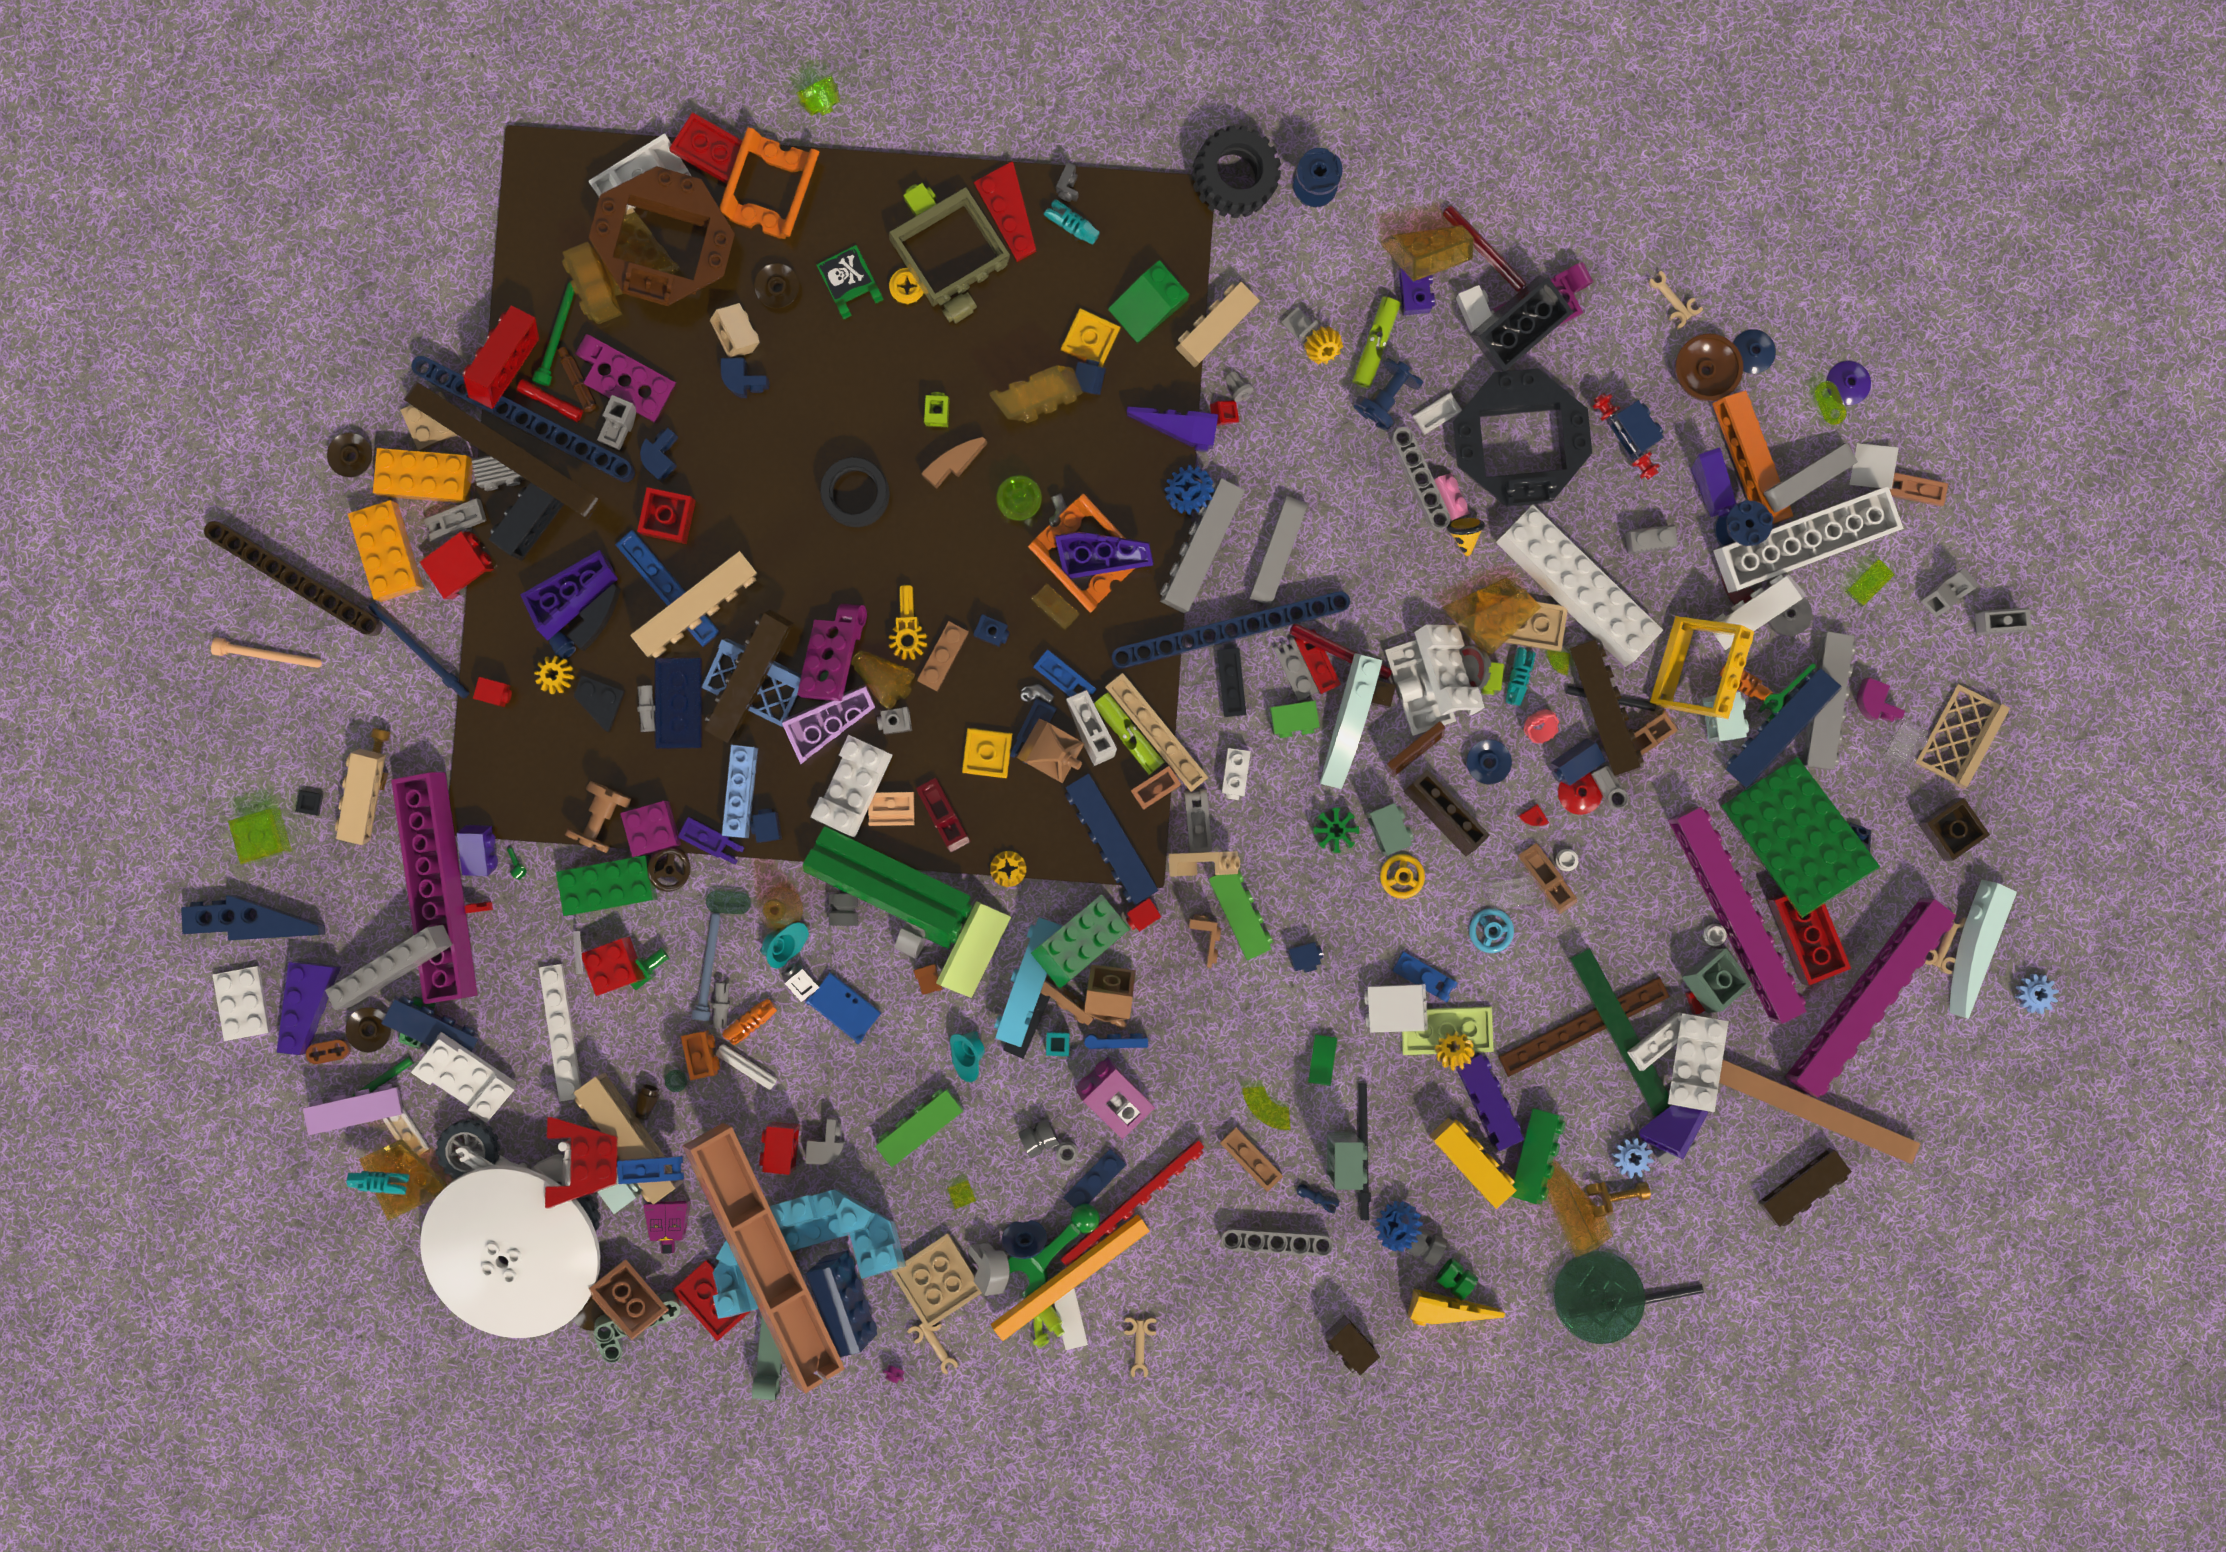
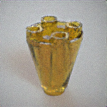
M859 651L854 656L851 662L854 670L879 703L886 709H892L900 698L905 699L910 694L911 687L909 685L915 676V673L910 669L869 652Z
M775 887L768 890L762 896L758 905V914L762 923L767 928L774 931H782L788 925L800 922L803 915V903L801 897L794 890L787 887ZM773 906H777L779 909L775 915L770 912Z

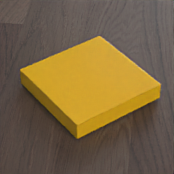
M1080 308L1061 350L1083 361H1086V359L1098 361L1099 366L1103 367L1120 331V326Z
M968 728L962 773L1007 778L1013 734Z

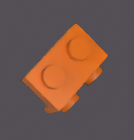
M709 1030L681 1036L690 1081L717 1075L718 1070H720V1062L718 1057L714 1056L715 1039L713 1034H710Z

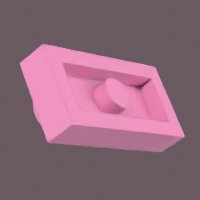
M1452 473L1434 479L1450 514L1451 521L1470 514L1467 502L1462 497L1458 488V482Z

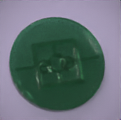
M1590 1251L1572 1258L1562 1267L1554 1283L1553 1304L1560 1322L1572 1335L1592 1344H1609L1627 1337L1638 1326L1645 1309V1291L1639 1275L1626 1260L1609 1252Z

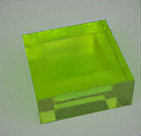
M969 1179L947 1187L955 1209L977 1201Z

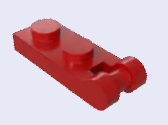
M1294 637L1320 695L1340 686L1341 683L1326 652L1316 646L1307 650L1305 645L1308 642Z

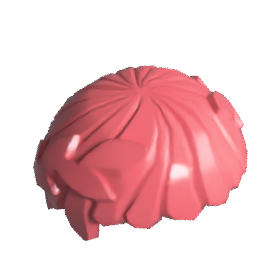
M1543 709L1537 711L1526 719L1524 732L1533 743L1542 744L1554 738L1555 734L1558 733L1559 720L1551 710ZM1543 722L1545 723L1541 730L1534 729L1535 726Z

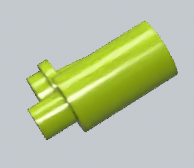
M1052 1305L1037 1315L1033 1321L1036 1338L1033 1344L1037 1345L1038 1348L1045 1346L1050 1341L1048 1334H1043L1042 1321L1050 1332L1054 1331L1057 1337L1065 1333L1061 1327L1063 1322Z

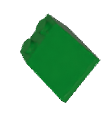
M1159 260L1108 310L1134 341L1139 343L1188 301L1189 294Z

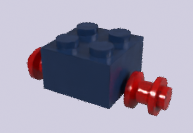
M1604 392L1593 400L1595 404L1592 408L1601 411V421L1607 418L1610 420L1608 425L1632 460L1634 458L1638 459L1631 464L1632 467L1638 466L1641 470L1639 477L1641 479L1646 477L1649 480L1659 473L1657 468L1660 465L1659 463H1652L1650 460L1651 452L1644 456L1642 455L1643 452L1664 438L1662 427L1652 420L1649 408L1644 403L1641 404L1639 400L1616 415V412L1621 409L1620 406H1613L1610 401L1613 397L1612 394L1606 395Z

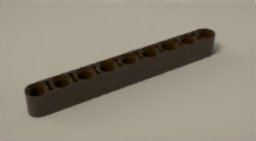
M211 521L205 525V537L358 632L368 636H377L381 633L383 629L381 620L228 525L217 521ZM220 527L221 534L216 538L215 531ZM239 539L240 546L235 549L234 542ZM258 550L259 558L254 561L253 553ZM277 562L278 570L273 573L272 565ZM296 573L297 581L291 584V576ZM315 585L316 593L310 596L309 590ZM335 597V605L330 608L328 601L330 598ZM353 608L355 611L354 617L348 619L347 613ZM372 620L374 626L370 631H367L366 624Z

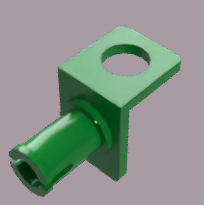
M660 947L659 950L647 959L642 957L635 960L636 964L643 971L645 979L630 984L634 990H638L655 977L654 970L670 959L663 948Z

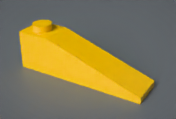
M1413 1289L1408 1316L1413 1320L1412 1323L1426 1326V1323L1441 1324L1504 1318L1505 1312L1499 1308L1465 1300L1460 1301L1457 1298Z

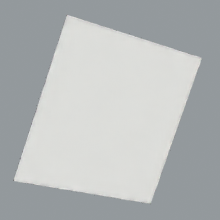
M1857 443L1855 457L1858 462L1853 465L1849 485L1875 488L1888 486L1889 489H1892L1899 448Z
M573 931L576 974H583L580 931Z

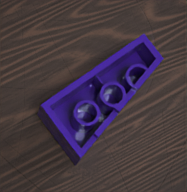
M599 550L522 593L521 597L536 629L548 641L617 581L618 578L608 559Z
M301 961L288 962L276 1053L306 1054L307 1048L312 1044L320 1018L324 1013L329 998L325 990L334 985L342 966Z
M1480 1053L1474 1054V1057H1470L1471 1064H1463V1070L1456 1066L1457 1072L1492 1146L1498 1151H1502L1523 1141L1524 1138L1520 1132L1521 1128L1516 1118H1513L1510 1112V1104L1506 1097L1503 1098L1500 1089H1502L1497 1077H1493L1489 1070L1492 1066L1487 1056L1483 1057Z

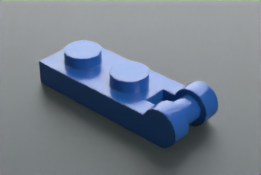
M1049 650L1043 654L1033 667L1069 697L1077 694L1073 690L1078 684L1083 687L1081 692L1087 690L1089 695H1093L1097 690Z
M1402 952L1392 969L1394 973L1413 984H1425L1427 992L1446 1003L1450 999L1449 994L1451 990L1455 989L1458 985L1456 981L1405 952ZM1439 980L1445 983L1441 991L1435 988Z
M1120 1033L1107 1034V1038H1097L1094 1034H1088L1084 1043L1089 1049L1148 1048V1037H1143V1033H1130V1037L1121 1038Z
M683 1156L618 1160V1184L683 1180L684 1172H681ZM665 1165H672V1173H666Z

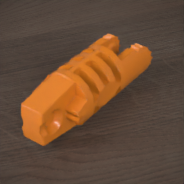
M1726 663L1723 665L1722 669L1718 674L1721 677L1723 675ZM1743 670L1737 690L1751 698L1756 696L1763 701L1768 695L1774 694L1771 689L1769 690V688L1762 685V680Z
M767 998L750 1009L751 1011H747L740 1019L729 1025L723 1031V1037L726 1040H730L731 1044L736 1045L748 1037L751 1032L753 1033L756 1028L758 1029L761 1024L766 1023L777 1011L770 999Z

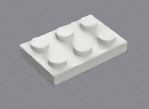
M260 966L213 974L224 1041L271 1033Z

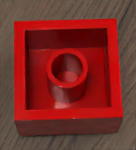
M647 487L637 532L644 536L687 544L696 500L691 496Z
M630 936L581 953L595 996L606 994L645 979L643 971L635 962L638 957Z
M772 1122L766 1129H763L761 1142L765 1143L764 1152L760 1153L759 1166H763L762 1172L790 1175L796 1169L800 1124Z

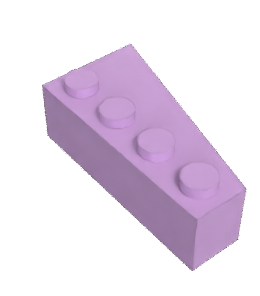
M864 684L845 692L842 701L827 700L783 719L782 725L800 764L875 708V703L867 685Z
M392 1084L379 1086V1091L371 1093L369 1089L356 1091L355 1096L346 1098V1094L332 1097V1101L323 1103L322 1099L308 1102L309 1106L303 1108L308 1135L403 1114L399 1086L393 1088Z

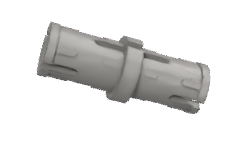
M638 686L639 707H637V711L640 712L641 732L656 731L654 723L656 706H653L652 686Z
M716 982L715 1002L712 1003V1008H714L712 1028L726 1029L728 1009H730V1004H728L730 983Z

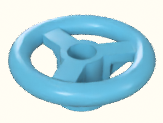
M1488 908L1478 912L1473 917L1469 926V935L1472 943L1479 950L1486 953H1497L1506 949L1511 943L1514 936V926L1512 920L1505 912L1495 908ZM1496 915L1503 919L1506 925L1501 926L1497 922H1489L1485 916ZM1478 922L1484 927L1486 937L1483 944L1476 935ZM1490 927H1494L1496 929L1494 935L1489 934ZM1503 932H1507V936L1501 944L1490 946L1492 940L1499 939Z

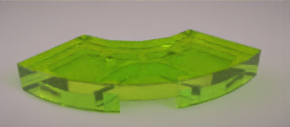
M1265 1086L1242 1088L1245 1102L1257 1119L1275 1129L1291 1130L1289 1107L1279 1106L1272 1102L1266 1093Z

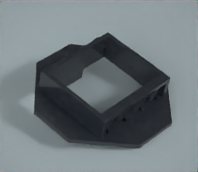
M1539 368L1494 372L1453 421L1457 467L1506 507L1552 503L1592 454L1588 408ZM1556 410L1562 470L1486 477L1480 417Z

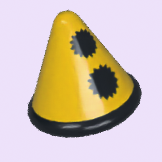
M1460 518L1451 521L1446 528L1463 554L1470 556L1481 531L1485 527V523L1477 518Z

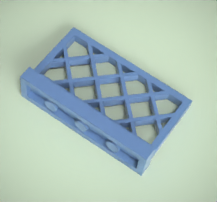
M728 638L721 640L717 655L702 685L703 689L716 695L727 686L725 684L726 677L724 672L736 669L735 660L740 652L744 653L746 647ZM723 654L731 657L734 667L723 670L720 663ZM774 661L767 674L772 678L774 686L765 690L761 686L757 695L761 694L765 706L757 709L751 705L749 711L783 727L782 721L788 718L797 699L802 674ZM720 674L725 687L716 689L710 686L712 677ZM788 685L795 688L790 698L783 699L779 687ZM776 689L780 701L769 705L764 692ZM781 704L784 711L781 720L772 715L770 707Z

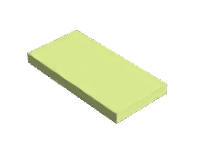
M976 901L936 983L972 998L1011 917Z
M1491 1006L1427 1008L1428 1030L1402 1032L1403 1055L1437 1054L1435 1047L1440 1045L1438 1042L1439 1038L1446 1039V1033L1453 1036L1455 1031L1459 1033V1037L1463 1034L1467 1035L1468 1040L1473 1042L1472 1049L1474 1053L1494 1052Z

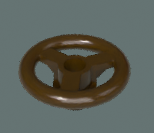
M675 847L658 850L651 857L647 872L649 880L655 888L664 892H672L680 889L687 882L691 867L689 859L683 851ZM667 854V859H661L657 862L661 856ZM675 855L683 862V875L676 871V866L674 865ZM669 865V871L666 873L665 869ZM671 876L678 882L673 885H664L657 879Z

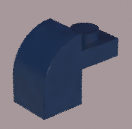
M721 358L722 380L727 388L736 396L747 398V389H750V392L761 393L763 389H769V379L767 376H747V362L744 358Z
M669 428L657 434L654 444L645 439L640 451L644 467L662 483L677 467L664 455L679 438Z

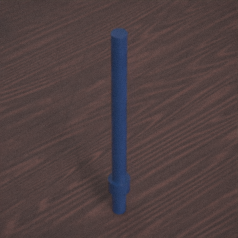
M372 602L368 608L443 679L442 682L448 688H452L462 699L469 695V692L458 682V678L452 672L446 671L376 602Z

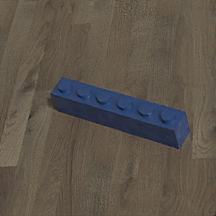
M1821 668L1817 672L1813 670L1805 678L1807 683L1801 689L1797 687L1789 695L1791 700L1785 706L1783 705L1778 713L1773 712L1775 717L1770 722L1766 720L1758 728L1759 734L1754 739L1750 737L1742 745L1744 750L1738 756L1734 754L1726 762L1728 767L1725 770L1746 789L1753 784L1842 689V686Z
M1087 774L1065 787L1068 792L1064 795L1070 805L1076 804L1079 809L1076 815L1082 825L1087 823L1091 829L1088 835L1094 844L1099 843L1102 851L1099 853L1106 864L1110 862L1114 870L1111 871L1114 879L1117 883L1122 882L1126 888L1122 892L1128 902L1133 901L1136 905L1159 891L1091 776Z

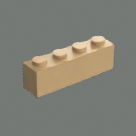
M1242 282L1237 286L1232 284L1223 293L1226 297L1221 302L1217 299L1208 308L1211 311L1206 318L1201 315L1193 323L1196 328L1191 333L1187 330L1178 339L1180 344L1176 349L1194 367L1260 302Z
M360 748L349 754L346 761L348 772L342 784V787L345 789L344 796L339 802L341 813L335 825V831H337L336 839L358 845H364L370 841L386 755Z

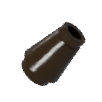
M643 1084L641 1089H638L635 1117L648 1120L660 1097L657 1087Z

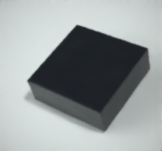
M299 790L295 812L319 816L323 794Z

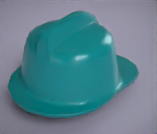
M796 922L788 925L782 931L776 930L767 934L760 952L766 956L768 964L776 969L787 964L804 946L809 937L808 928L803 923Z
M977 1031L963 1035L953 1034L950 1038L952 1063L962 1080L973 1082L979 1076V1061L985 1053V1047L979 1039Z

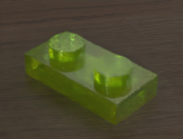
M1877 559L1845 592L1860 607H1863L1895 574L1880 559Z

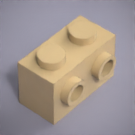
M740 303L717 309L711 317L710 322L729 358L753 353L760 343L758 334L753 330L748 315L742 309Z

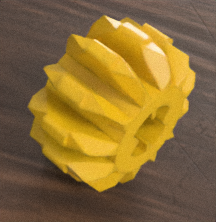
M1320 326L1319 330H1313L1312 335L1306 336L1307 342L1304 343L1307 356L1318 365L1322 362L1327 365L1329 360L1335 361L1334 357L1340 355V349L1344 347L1340 334L1330 326L1326 328Z
M554 656L553 660L550 657H545L546 665L541 662L538 663V666L542 669L541 671L536 670L534 674L541 676L536 680L537 684H542L541 690L546 691L549 689L550 694H555L556 689L559 693L564 692L563 685L568 688L571 687L567 680L574 679L573 675L568 674L573 670V667L566 666L568 662L566 659L560 661L559 656ZM553 670L558 672V675H555L557 679L550 677L551 674L553 675L551 673Z
M1455 1031L1453 1036L1446 1033V1039L1439 1038L1438 1042L1440 1045L1435 1047L1436 1058L1439 1062H1442L1444 1068L1450 1066L1451 1070L1454 1071L1456 1066H1459L1463 1070L1464 1063L1471 1064L1470 1057H1474L1475 1053L1472 1049L1473 1042L1468 1040L1467 1035L1463 1034L1459 1037V1033Z

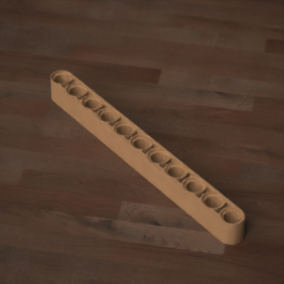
M1722 1060L1719 1083L1909 1164H1913L1921 1143Z

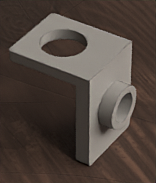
M1298 307L1282 321L1283 326L1301 344L1307 340L1306 336L1313 334V330H1318V322L1316 320L1312 322Z

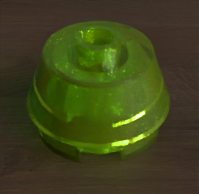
M832 75L796 92L799 99L798 103L810 116L818 113L824 116L834 111L832 106L840 103L838 83H835Z
M1013 476L1006 479L1000 485L996 499L1000 511L1006 517L1020 521L1036 514L1041 505L1042 495L1039 486L1032 479L1025 476Z

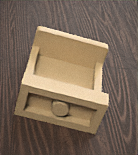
M1238 851L1169 854L1170 877L1197 875V862L1209 861L1215 863V875L1238 874V869L1240 868Z

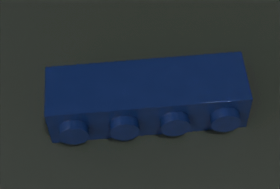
M395 995L382 1019L381 1024L430 1047L440 1032L471 1052L479 1039L476 1029L468 1025L462 1027L455 1023V1019L447 1015L441 1017L434 1014L435 1010L426 1005H422V1007L413 1004L414 1000L405 995H401V997Z

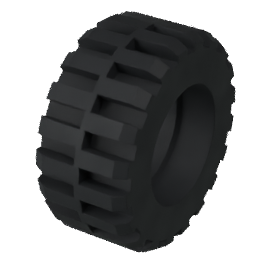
M1233 125L1228 126L1225 131L1222 128L1217 130L1214 135H1210L1206 139L1193 162L1192 180L1196 181L1193 185L1195 192L1200 191L1199 199L1201 202L1204 203L1206 201L1209 204L1208 209L1212 212L1214 209L1220 211L1219 215L1223 217L1227 214H1231V218H1239L1241 214L1247 217L1253 211H1259L1276 191L1278 180L1281 177V171L1278 170L1281 165L1280 158H1275L1277 150L1274 146L1270 147L1268 145L1270 140L1266 136L1261 138L1258 135L1260 132L1255 129L1252 132L1247 131V126H1240L1239 129H1236V126ZM1226 155H1237L1244 158L1251 165L1255 174L1253 186L1248 189H1235L1228 186L1219 176L1217 170L1218 160Z

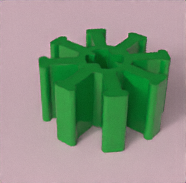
M1331 808L1332 822L1325 816L1324 812L1320 813L1317 819H1320L1326 825V828L1313 827L1312 834L1326 833L1327 836L1321 842H1318L1317 845L1324 849L1325 845L1332 839L1333 850L1331 852L1340 853L1339 839L1347 845V848H1352L1355 842H1351L1345 834H1359V826L1346 828V823L1350 819L1355 818V816L1348 812L1340 822V808ZM1333 824H1337V827L1342 830L1341 833H1338V837H1335L1334 833H1330V828H1334Z

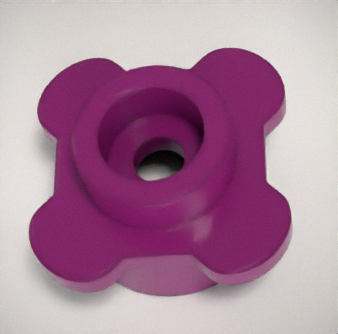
M891 1365L887 1366L886 1371L883 1370V1374H886V1380L896 1384L899 1380L904 1381L902 1377L905 1372Z

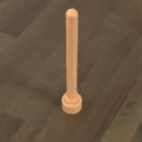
M215 637L211 645V653L218 656L233 653L316 668L322 665V661L317 658L234 645L226 641L225 638Z

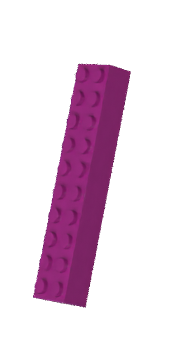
M429 772L392 779L391 783L413 935L427 927L443 925L453 944L418 966L423 1004L478 996L446 773Z
M1702 807L1690 808L1668 819V822L1721 926L1726 930L1727 937L1747 977L1752 983L1769 1020L1784 1024L1807 1012L1804 1007L1806 1005L1805 999L1794 988L1795 980L1791 973L1786 972L1783 966L1785 964L1783 956L1780 952H1776L1772 944L1775 942L1770 932H1766L1762 925L1764 923L1763 917L1752 906L1754 901L1751 894L1745 891L1741 884L1743 883L1742 876L1731 865L1733 859L1730 853L1723 849L1720 843L1722 842L1721 835L1710 824L1712 818L1706 809L1703 810Z
M1920 898L1785 1075V1078L1806 1094L1818 1098L1820 1095H1825L1830 1088L1829 1083L1834 1077H1838L1843 1072L1845 1062L1855 1056L1860 1042L1865 1041L1871 1035L1872 1031L1870 1029L1873 1025L1879 1023L1884 1018L1885 1009L1889 1004L1892 1005L1899 997L1898 992L1903 986L1906 987L1912 981L1914 971L1924 965L1927 960L1926 955L1930 950H1934L1941 941L1939 938L1944 932L1946 933L1954 925L1953 920L1957 915L1936 899Z

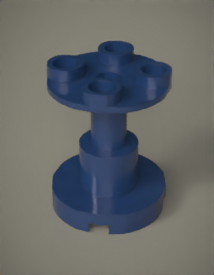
M1313 148L1307 151L1300 159L1293 188L1296 197L1303 205L1317 208L1327 205L1334 199L1343 173L1340 158L1336 154L1334 155L1332 152H1329L1326 148Z
M1387 358L1383 364L1393 376L1383 390L1378 388L1370 400L1363 396H1358L1353 403L1354 409L1361 416L1376 422L1375 426L1385 431H1388L1394 423L1388 412L1395 404L1394 396L1403 384L1419 390L1424 383L1419 377L1409 373L1410 368L1408 365L1401 361L1397 364L1390 358Z
M1745 500L1735 505L1728 515L1717 518L1714 525L1716 540L1721 547L1735 542L1743 546L1760 544L1769 537L1772 531L1773 515L1763 504Z

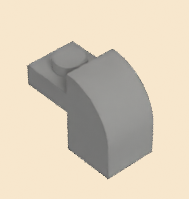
M612 395L603 413L606 421L597 440L620 450L628 431L631 432L636 407L633 403Z
M1962 568L1941 581L1921 602L1936 618L1952 608L1960 598L1976 589L1979 584L1965 568Z
M906 922L900 930L895 943V949L918 959L927 941L925 930Z
M829 1117L827 1119L825 1139L810 1138L807 1140L805 1164H828L842 1153L846 1141L837 1140V1137H841L842 1123H838V1118Z
M990 1243L970 1245L968 1253L979 1266L974 1283L984 1296L1003 1294L1009 1279V1263L1003 1250L995 1251Z

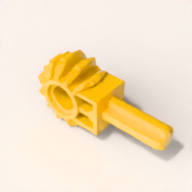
M903 585L899 588L900 618H896V627L893 628L897 636L889 635V639L896 642L889 644V647L891 649L897 648L894 651L895 656L903 652L902 659L906 660L909 653L911 659L914 660L915 651L919 655L923 654L919 646L927 647V643L920 641L927 638L925 633L919 634L922 631V627L919 626L918 618L914 617L913 587ZM908 635L914 638L913 644L909 647L903 646V638Z

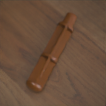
M566 347L558 349L557 351L561 357L560 362L584 411L591 412L595 410L597 405L584 384V379L573 356L569 355Z

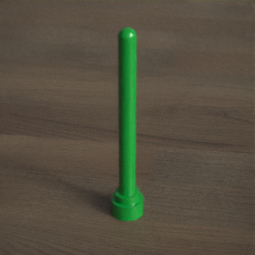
M573 281L567 284L541 368L534 371L532 381L541 385L550 386L552 376H550L551 371L549 370L576 290V283Z

